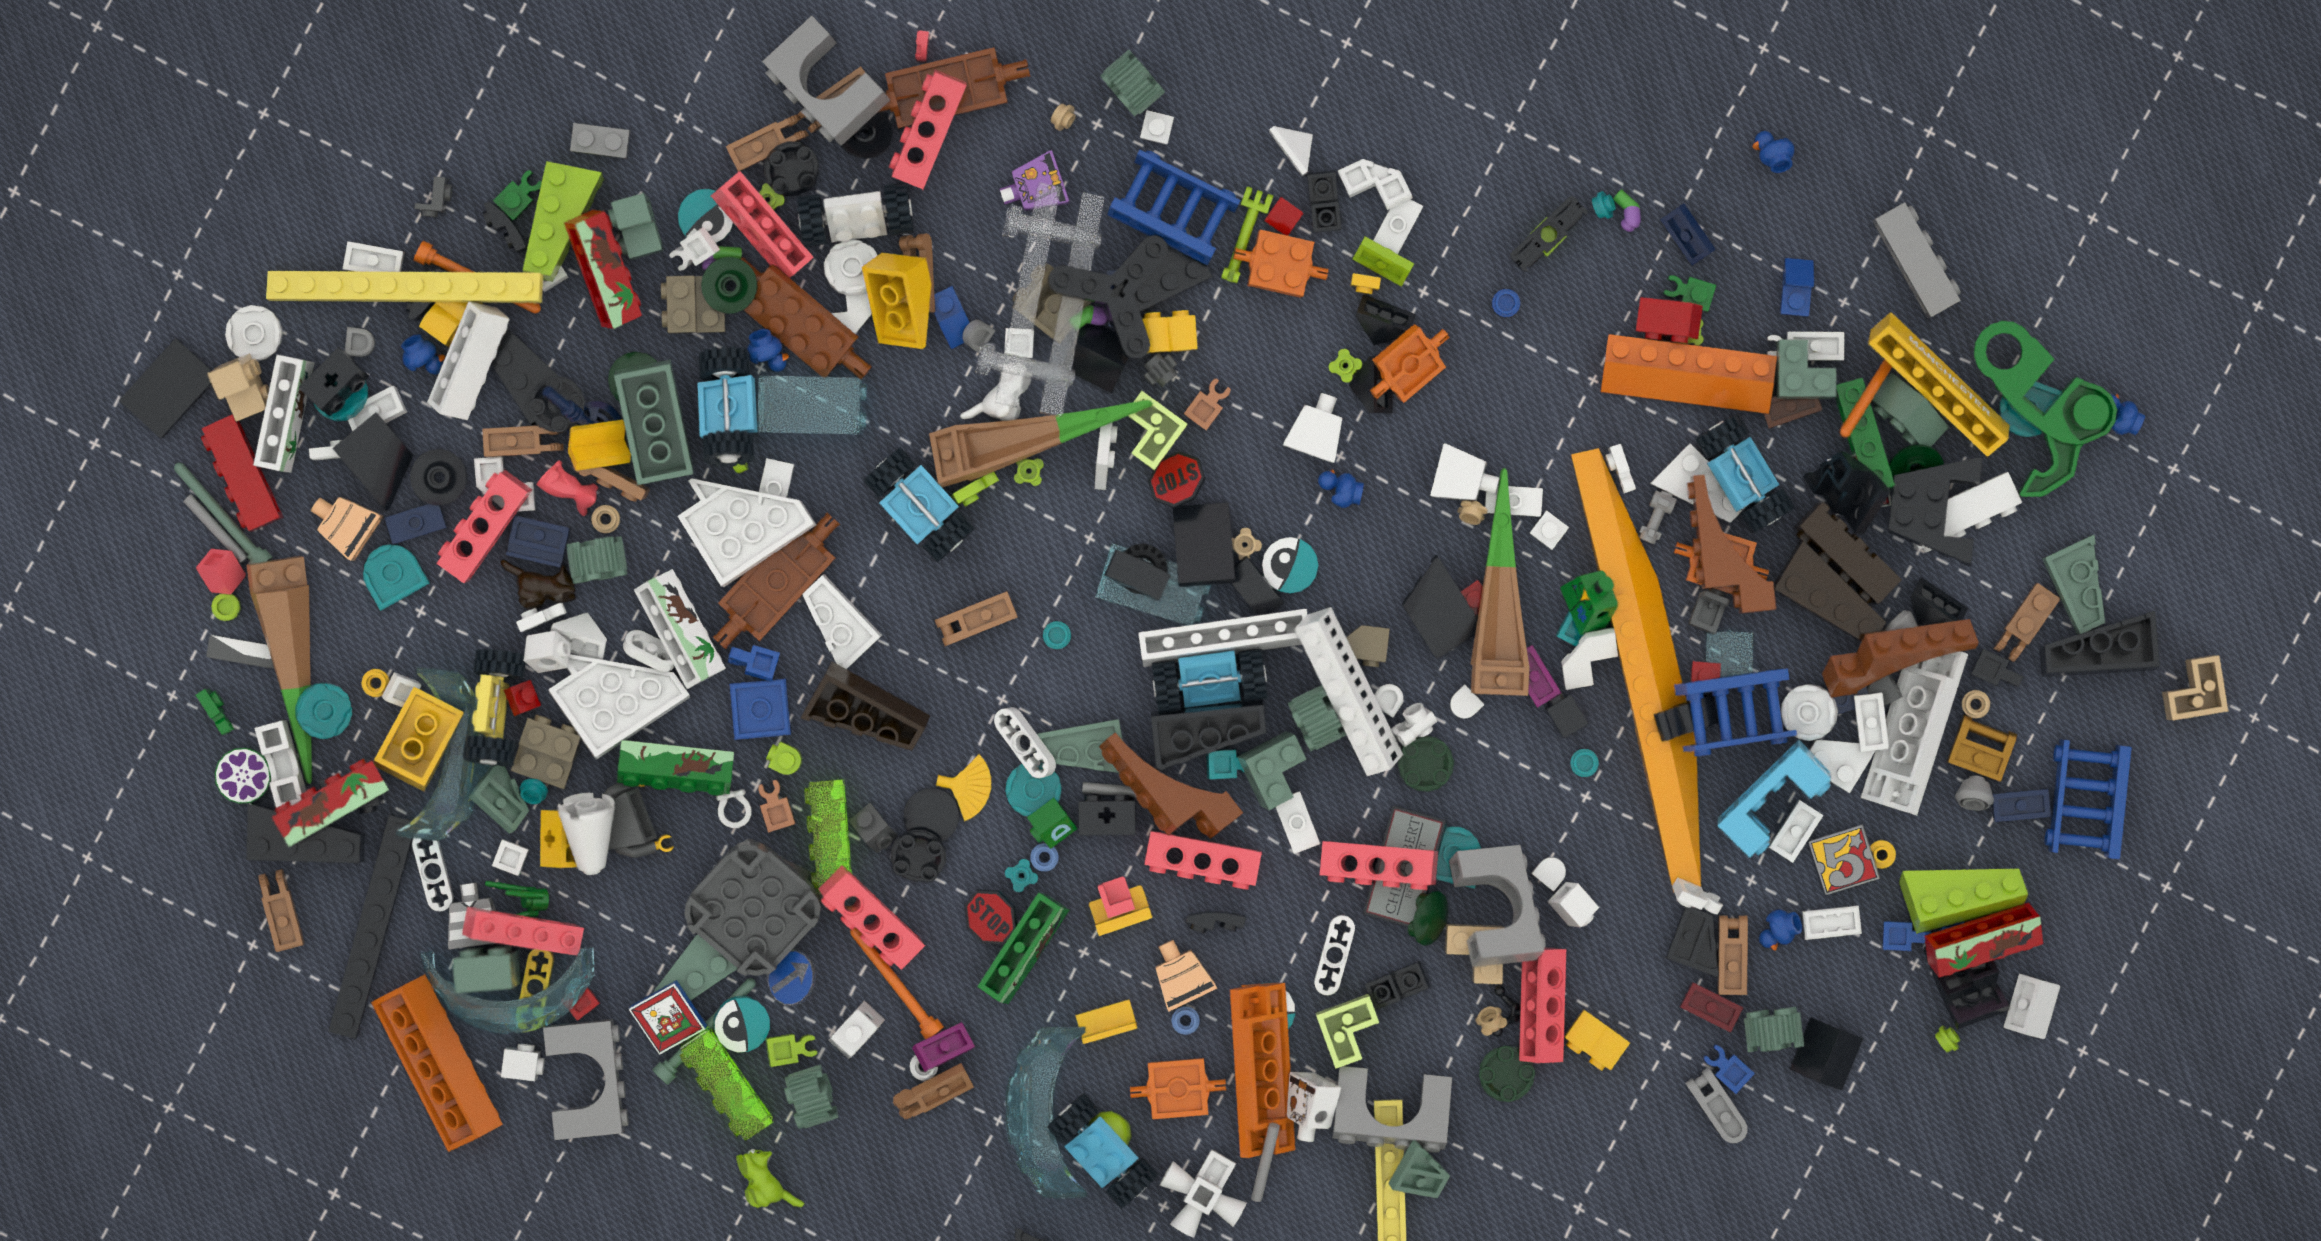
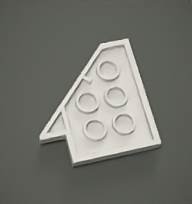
M690 479L689 483L701 501L678 515L681 523L722 587L727 586L816 526L813 518L800 500L697 479Z
M572 654L568 657L566 668L571 675L548 689L552 698L596 760L621 744V740H627L690 698L689 693L674 672H661L652 668Z

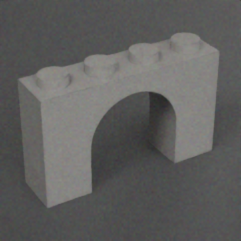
M811 16L762 62L769 69L765 74L776 85L781 82L786 87L783 93L793 104L799 101L804 106L801 112L811 123L817 120L821 124L820 133L829 142L835 139L842 146L882 109L890 99L866 72L836 98L821 100L809 95L807 78L811 68L837 44L820 23Z
M1513 845L1457 851L1449 860L1454 887L1481 884L1494 886L1505 893L1513 907L1511 926L1502 929L1475 931L1466 940L1472 967L1536 960L1544 952L1545 938L1540 933L1538 925L1539 911L1537 907H1534L1532 898L1533 885L1528 880L1526 872L1527 859L1525 854H1522L1521 846Z
M613 1019L543 1027L546 1056L583 1053L594 1058L602 1067L605 1075L603 1093L595 1103L584 1107L555 1109L552 1111L554 1139L561 1140L623 1133L625 1131L624 1126H629L627 1109H622L621 1098H626L625 1082L619 1080V1070H623L622 1054L616 1051V1042H620L619 1026L614 1025Z
M1339 1067L1337 1085L1341 1087L1334 1114L1332 1138L1338 1139V1142L1343 1144H1354L1355 1141L1367 1142L1368 1146L1372 1147L1393 1144L1395 1148L1407 1150L1412 1140H1415L1427 1152L1436 1153L1440 1152V1149L1445 1150L1448 1135L1452 1077L1424 1074L1421 1087L1420 1110L1417 1116L1405 1125L1387 1126L1375 1120L1367 1109L1365 1099L1368 1069Z

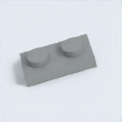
M573 123L570 151L627 159L630 130Z

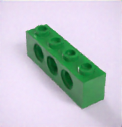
M1863 377L1836 385L1835 400L1842 424L1845 423L1866 389ZM1869 404L1854 430L1847 437L1852 456L1871 469L1887 485L1889 490H1892L1895 486L1873 410L1871 404Z

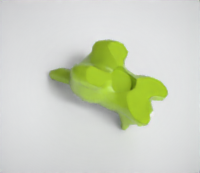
M751 1149L748 1151V1154L736 1156L740 1172L749 1181V1185L744 1192L746 1200L750 1205L757 1208L761 1206L768 1207L770 1203L784 1199L792 1206H804L803 1201L783 1189L779 1181L767 1168L768 1159L772 1155L771 1151L764 1152Z

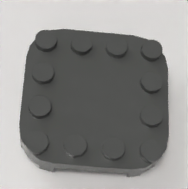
M746 839L729 849L692 890L685 904L684 915L687 927L692 934L697 933L736 966L737 972L744 976L769 975L776 970L777 965L808 931L815 927L820 916L822 898L812 883L772 849L761 842Z

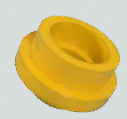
M380 669L369 670L362 678L364 692L371 697L382 696L390 681L389 676ZM374 678L381 680V686L377 689L371 684Z
M1878 840L1870 845L1877 868L1883 869L1893 864L1896 858V851L1891 843L1885 840ZM1879 850L1887 852L1885 859L1880 860L1877 858L1876 855Z

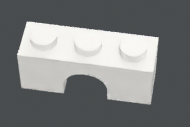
M283 720L255 728L261 754L265 756L270 769V787L276 808L287 801H290L291 805L302 800L299 795L305 792L306 788L288 721Z

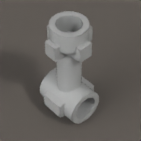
M1665 491L1654 492L1649 505L1654 508L1647 527L1641 526L1639 539L1654 545L1656 540L1660 539L1661 533L1657 530L1665 513H1672L1677 500L1672 497V494Z

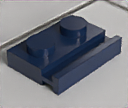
M515 515L506 555L561 568L571 528Z

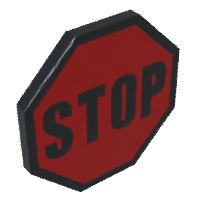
M1178 451L1162 459L1148 482L1156 502L1177 508L1196 499L1206 477L1199 458Z
M978 889L964 905L967 928L983 944L1004 945L1017 926L1015 906L1000 890Z

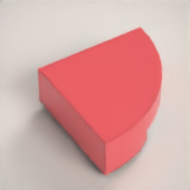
M919 30L917 32L916 61H927L930 36L928 31Z

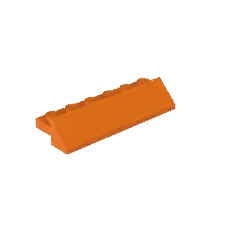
M1608 334L1601 392L1769 414L1777 356Z
M1285 983L1241 985L1240 988L1230 989L1240 1157L1251 1158L1262 1155L1269 1123H1276L1280 1126L1273 1154L1295 1150L1294 1121L1287 1117L1291 1070Z

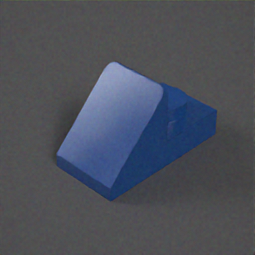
M1785 258L1780 305L1781 315L1809 316L1811 288L1814 287L1813 260Z
M951 286L934 294V314L950 348L953 349L964 344L963 332L970 322Z

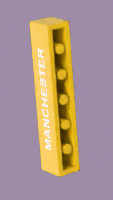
M1892 312L1870 330L1868 343L1987 457L2008 440L2010 425Z

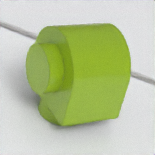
M782 741L778 746L773 744L766 757V760L770 761L769 768L785 775L796 772L802 764V756L799 750Z

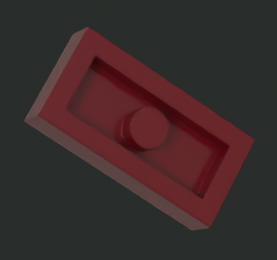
M1694 982L1691 983L1680 1005V1008L1730 1033L1743 1010L1742 1006Z

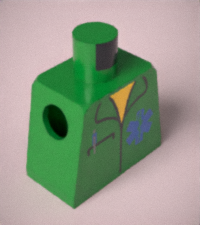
M1602 570L1579 576L1560 587L1580 636L1587 632L1604 630L1618 608V602L1612 590L1614 582Z

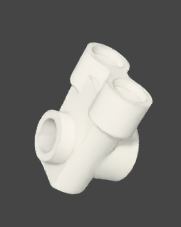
M1416 703L1404 710L1403 716L1406 721L1398 723L1391 728V731L1396 741L1406 747L1415 741L1416 737H1424L1430 734L1433 730L1432 725L1437 722V719L1432 711L1425 708L1422 703Z

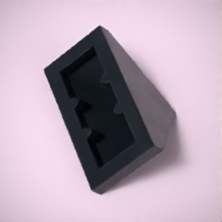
M1363 294L1355 316L1373 345L1399 338L1412 327L1416 314Z
M1369 356L1349 386L1369 413L1393 414V391L1391 389H1388L1378 399L1370 392V389L1381 382L1382 378L1380 371L1372 361L1376 356Z
M1922 577L1918 580L1910 597L1919 626L1963 620L1968 610V607Z

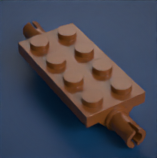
M995 47L885 73L888 90H886L885 94L889 97L890 101L878 112L890 110L894 112L898 129L905 128V126L910 127L915 118L910 116L916 100L922 101L925 91L921 90L927 74L933 75L935 69L966 82V88L954 116L1008 103L1004 89L1006 82L1030 77L1029 68L1017 71L1028 67L1027 60L1024 59L1002 65L998 63ZM935 95L930 98L929 105L933 109H941L945 105V99L940 95Z
M744 257L741 258L753 269L757 278V293L752 303L744 309L746 313L765 329L770 330L773 336L777 337L787 348L824 379L830 375L838 364H843L858 379L862 380L872 366L853 351L854 348L852 346L858 339L854 332L774 264L761 273Z
M828 512L825 513L824 517L811 531L808 530L747 571L718 602L730 614L728 616L730 618L729 621L713 636L717 642H720L727 634V637L720 643L721 646L727 649L742 630L744 632L747 630L756 639L761 641L836 559L824 547L825 544L823 543L836 527L840 525L834 519L826 527V524L833 518Z

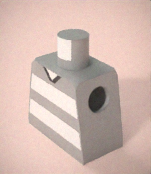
M477 882L461 884L462 901L453 902L449 905L448 949L495 943L471 939L462 935L467 907L496 911L492 897L479 899Z

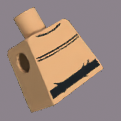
M320 497L311 509V512L323 519L317 530L350 561L356 560L384 517L343 497H339L334 505Z
M1174 940L1159 946L1165 962L1157 965L1156 971L1168 1011L1217 989L1215 982L1192 950L1180 954Z

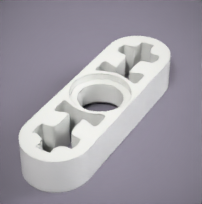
M1014 707L999 710L994 718L995 726L1027 771L1035 778L1050 776L1056 768L1055 759L1022 713ZM1007 716H1011V718H1012V719L1010 720V724H1011V725H1008V726H1007V724H1006V721L1008 720ZM1022 735H1026L1030 740L1028 750H1024L1020 745ZM1039 760L1044 761V764L1042 765V770H1040L1038 767L1040 765Z
M420 832L414 837L412 847L426 899L430 908L435 911H444L449 908L450 903H453L454 894L440 842L433 832ZM423 836H426L427 840L433 841L429 851L431 855L437 853L438 859L431 858L422 862L421 857L427 856L425 848H419L418 843L422 842ZM436 863L441 868V874L437 879L427 877L425 869L428 864ZM444 880L445 886H439L441 894H447L448 899L444 901V906H440L439 902L434 903L433 897L437 896L436 887L430 890L429 884H436Z
M1346 915L1334 917L1328 928L1314 979L1317 991L1323 995L1334 994L1339 989L1355 932L1354 922ZM1341 920H1345L1346 926L1350 927V931L1344 932L1341 939L1342 941H1347L1346 946L1338 942H1329L1331 936L1337 939L1338 930L1334 928L1335 923L1340 924ZM1331 947H1338L1342 950L1343 957L1340 962L1331 963L1328 961L1326 953ZM1323 964L1331 968H1340L1338 974L1334 971L1332 972L1331 980L1335 982V985L1329 986L1328 990H1324L1323 984L1319 983L1320 978H1325L1328 969H1322Z

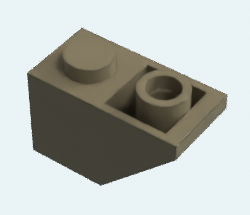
M1361 625L1346 637L1356 659L1363 660L1362 665L1379 667V662H1386L1390 629Z

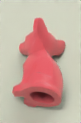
M560 460L537 482L539 488L552 496L574 499L578 512L582 516L587 515V508L594 505L597 499L596 491L598 487L593 483L581 485L575 476L563 469L562 461Z

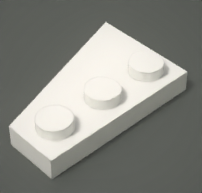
M1688 444L1650 483L1693 504V499H1688L1686 484L1691 482L1690 477L1705 474L1708 496L1716 517L1731 523L1746 508L1735 511L1707 464L1709 461L1691 444Z
M825 574L802 594L826 640L825 643L829 652L831 651L836 664L848 669L882 636Z

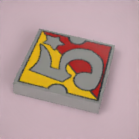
M1863 824L1808 841L1826 895L1880 879Z

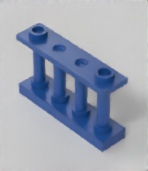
M1139 150L1134 163L1141 167L1125 198L1120 200L1115 197L1107 215L1148 236L1155 235L1163 238L1168 246L1208 266L1216 250L1215 247L1211 246L1212 243L1210 241L1226 210L1235 213L1240 200L1236 198L1233 192L1227 189L1219 190L1160 160V156L1152 151L1144 152ZM1152 171L1166 178L1151 210L1145 213L1136 208L1135 202ZM1176 184L1192 192L1176 223L1169 225L1161 221L1160 215ZM1201 197H1204L1217 205L1201 236L1195 238L1187 234L1185 228Z
M1788 668L1674 684L1675 695H1686V699L1690 700L1696 743L1683 746V752L1694 751V756L1711 754V749L1765 740H1770L1771 745L1788 742L1787 737L1797 736V730L1783 731L1777 687L1780 686L1779 681L1789 680ZM1762 684L1763 689L1766 688L1772 733L1758 735L1752 696L1754 685ZM1737 688V691L1741 692L1746 737L1732 739L1726 696L1729 694L1728 689ZM1712 691V696H1715L1721 735L1720 741L1707 742L1701 703V698H1704L1703 692Z
M2060 739L2059 745L2054 747L2053 760L2057 762L2051 828L2046 829L2045 845L2049 846L2048 851L2058 853L2059 844L2101 848V851L2104 852V857L2120 859L2132 747L2116 745L2115 751L2112 750L2111 753L2069 749L2070 740ZM2068 760L2109 764L2110 767H2113L2112 779L2109 778L2108 781L2066 777ZM2065 788L2106 792L2107 795H2110L2109 807L2098 809L2063 805ZM2062 816L2104 820V823L2107 824V833L2102 835V837L2060 833Z

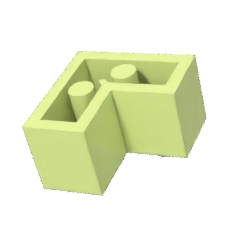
M1141 391L1134 402L1150 400L1153 405L1128 415L1129 418L1147 430L1131 454L1155 470L1188 424Z
M1369 994L1316 1013L1335 1068L1361 1060L1362 1057L1353 1032L1379 1023Z

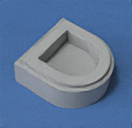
M974 320L966 326L963 332V341L980 354L996 330L981 320Z
M347 327L345 352L355 357H365L371 354L375 347L374 336L365 329Z

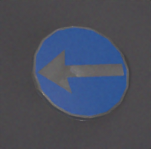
M791 950L777 965L776 970L768 975L767 983L771 995L777 1002L783 1005L796 1006L805 1002L814 989L816 971L808 955L799 950Z

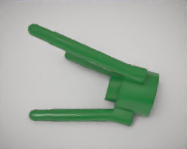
M485 882V885L488 887L506 890L505 894L507 896L521 897V905L523 908H527V911L517 913L516 915L538 917L539 911H546L548 908L549 894L546 888L536 889L535 887H524L500 882Z

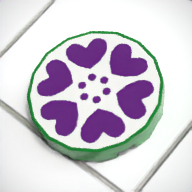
M236 748L225 753L218 761L215 770V783L220 793L229 801L238 804L252 803L262 798L270 786L271 774L267 760L258 751L250 748Z

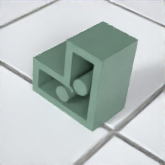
M642 193L611 202L613 209L608 210L612 226H615V228L622 232L623 238L619 239L623 256L628 254L629 259L635 260L664 251L650 199L646 194Z
M1778 340L1776 342V399H1834L1836 397V368H1808V340Z
M1892 372L1885 378L1872 399L1875 405L1873 411L1883 420L1890 418V424L1901 434L1904 432L1901 437L1910 446L1927 445L1931 447L1949 428L1925 397Z
M1285 731L1237 756L1261 807L1271 810L1294 798L1282 772L1307 760L1295 734Z

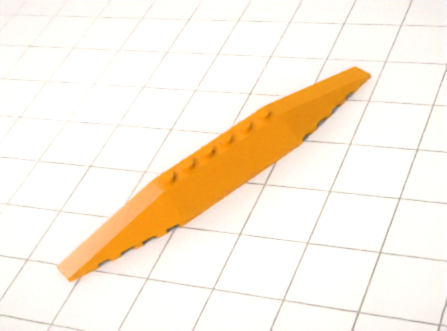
M1599 448L1572 454V462L1598 571H1604L1606 576L1610 577L1614 582L1612 590L1617 599L1618 608L1610 621L1615 631L1617 651L1671 886H1673L1678 877L1701 887L1697 756H1694V751L1683 752V746L1696 744L1694 732L1683 734L1667 741H1661L1654 714L1686 702L1685 695H1675L1674 684H1681L1682 679L1659 581Z

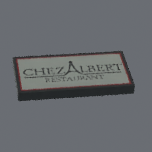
M1393 805L1382 846L1438 851L1439 855L1448 820ZM1378 858L1375 872L1381 874L1385 869V863L1381 858ZM1408 860L1402 862L1400 866L1401 873L1404 876H1409L1412 873L1413 866ZM1372 880L1363 914L1408 927L1414 919L1417 909V897L1421 893L1428 894L1430 885H1428L1427 890L1410 889L1411 883L1400 882V887L1397 888L1383 886V881Z

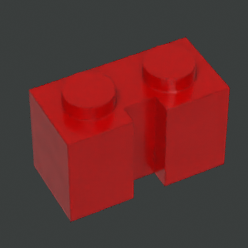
M1640 297L1636 331L1645 333V339L1661 341L1662 336H1671L1672 342L1688 343V338L1698 339L1703 306L1689 302Z

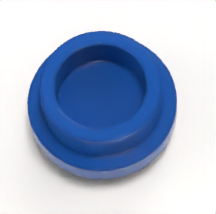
M1502 289L1494 295L1492 308L1499 316L1510 317L1519 310L1520 299L1513 290Z

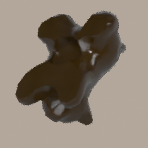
M504 559L500 561L506 571L517 577L519 603L523 607L530 610L533 608L538 609L546 599L559 603L570 602L576 599L574 594L575 584H573L566 566H562L560 572L556 575L546 576L536 572L524 571Z

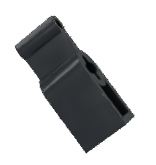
M1712 693L1703 695L1704 698H1701L1705 728L1719 723L1715 696H1712ZM1690 700L1654 714L1661 741H1667L1680 735L1694 732Z

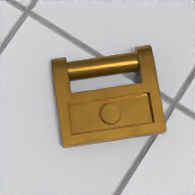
M1963 715L1947 762L2001 782L2015 745L2017 734L2008 731V733L1972 721V717ZM1968 731L2002 743V751L2000 752L1967 740Z

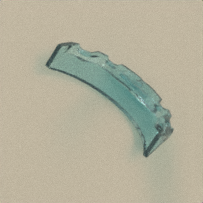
M417 668L416 674L427 684L435 698L463 711L464 714L445 751L442 773L431 799L410 823L396 831V836L439 841L446 838L449 832L454 830L462 821L466 822L474 812L472 808L475 802L468 796L491 766L463 760L465 737L484 736L474 731L475 727L472 723L474 711L477 710L478 699L465 681L467 679L459 672Z
M593 947L580 948L577 957L569 969L545 990L519 1000L490 1001L464 992L455 993V985L451 981L445 980L436 971L434 951L420 952L428 981L433 986L434 992L441 1002L461 1020L479 1029L494 1033L508 1034L509 1032H515L518 1034L531 1032L555 1022L573 1008L587 987L590 986L594 977Z
M1042 1027L1036 1031V1036L1025 1049H1021L1015 1059L1018 1064L1014 1077H1009L1005 1101L1007 1113L1005 1119L1009 1143L1015 1146L1019 1158L1016 1163L1021 1173L1027 1174L1032 1183L1038 1188L1036 1192L1044 1198L1066 1199L1087 1197V1191L1080 1186L1068 1170L1060 1153L1056 1137L1047 1128L1053 1121V1097L1059 1069L1071 1046L1086 1032V1027Z

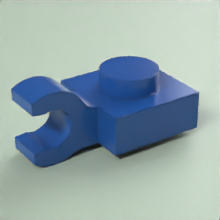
M753 645L751 653L732 647L728 663L737 666H747L745 674L772 682L780 653Z
M1883 921L1882 949L1911 951L1912 943H1925V935L1932 932L1929 930L1916 934V931L1912 930V922Z

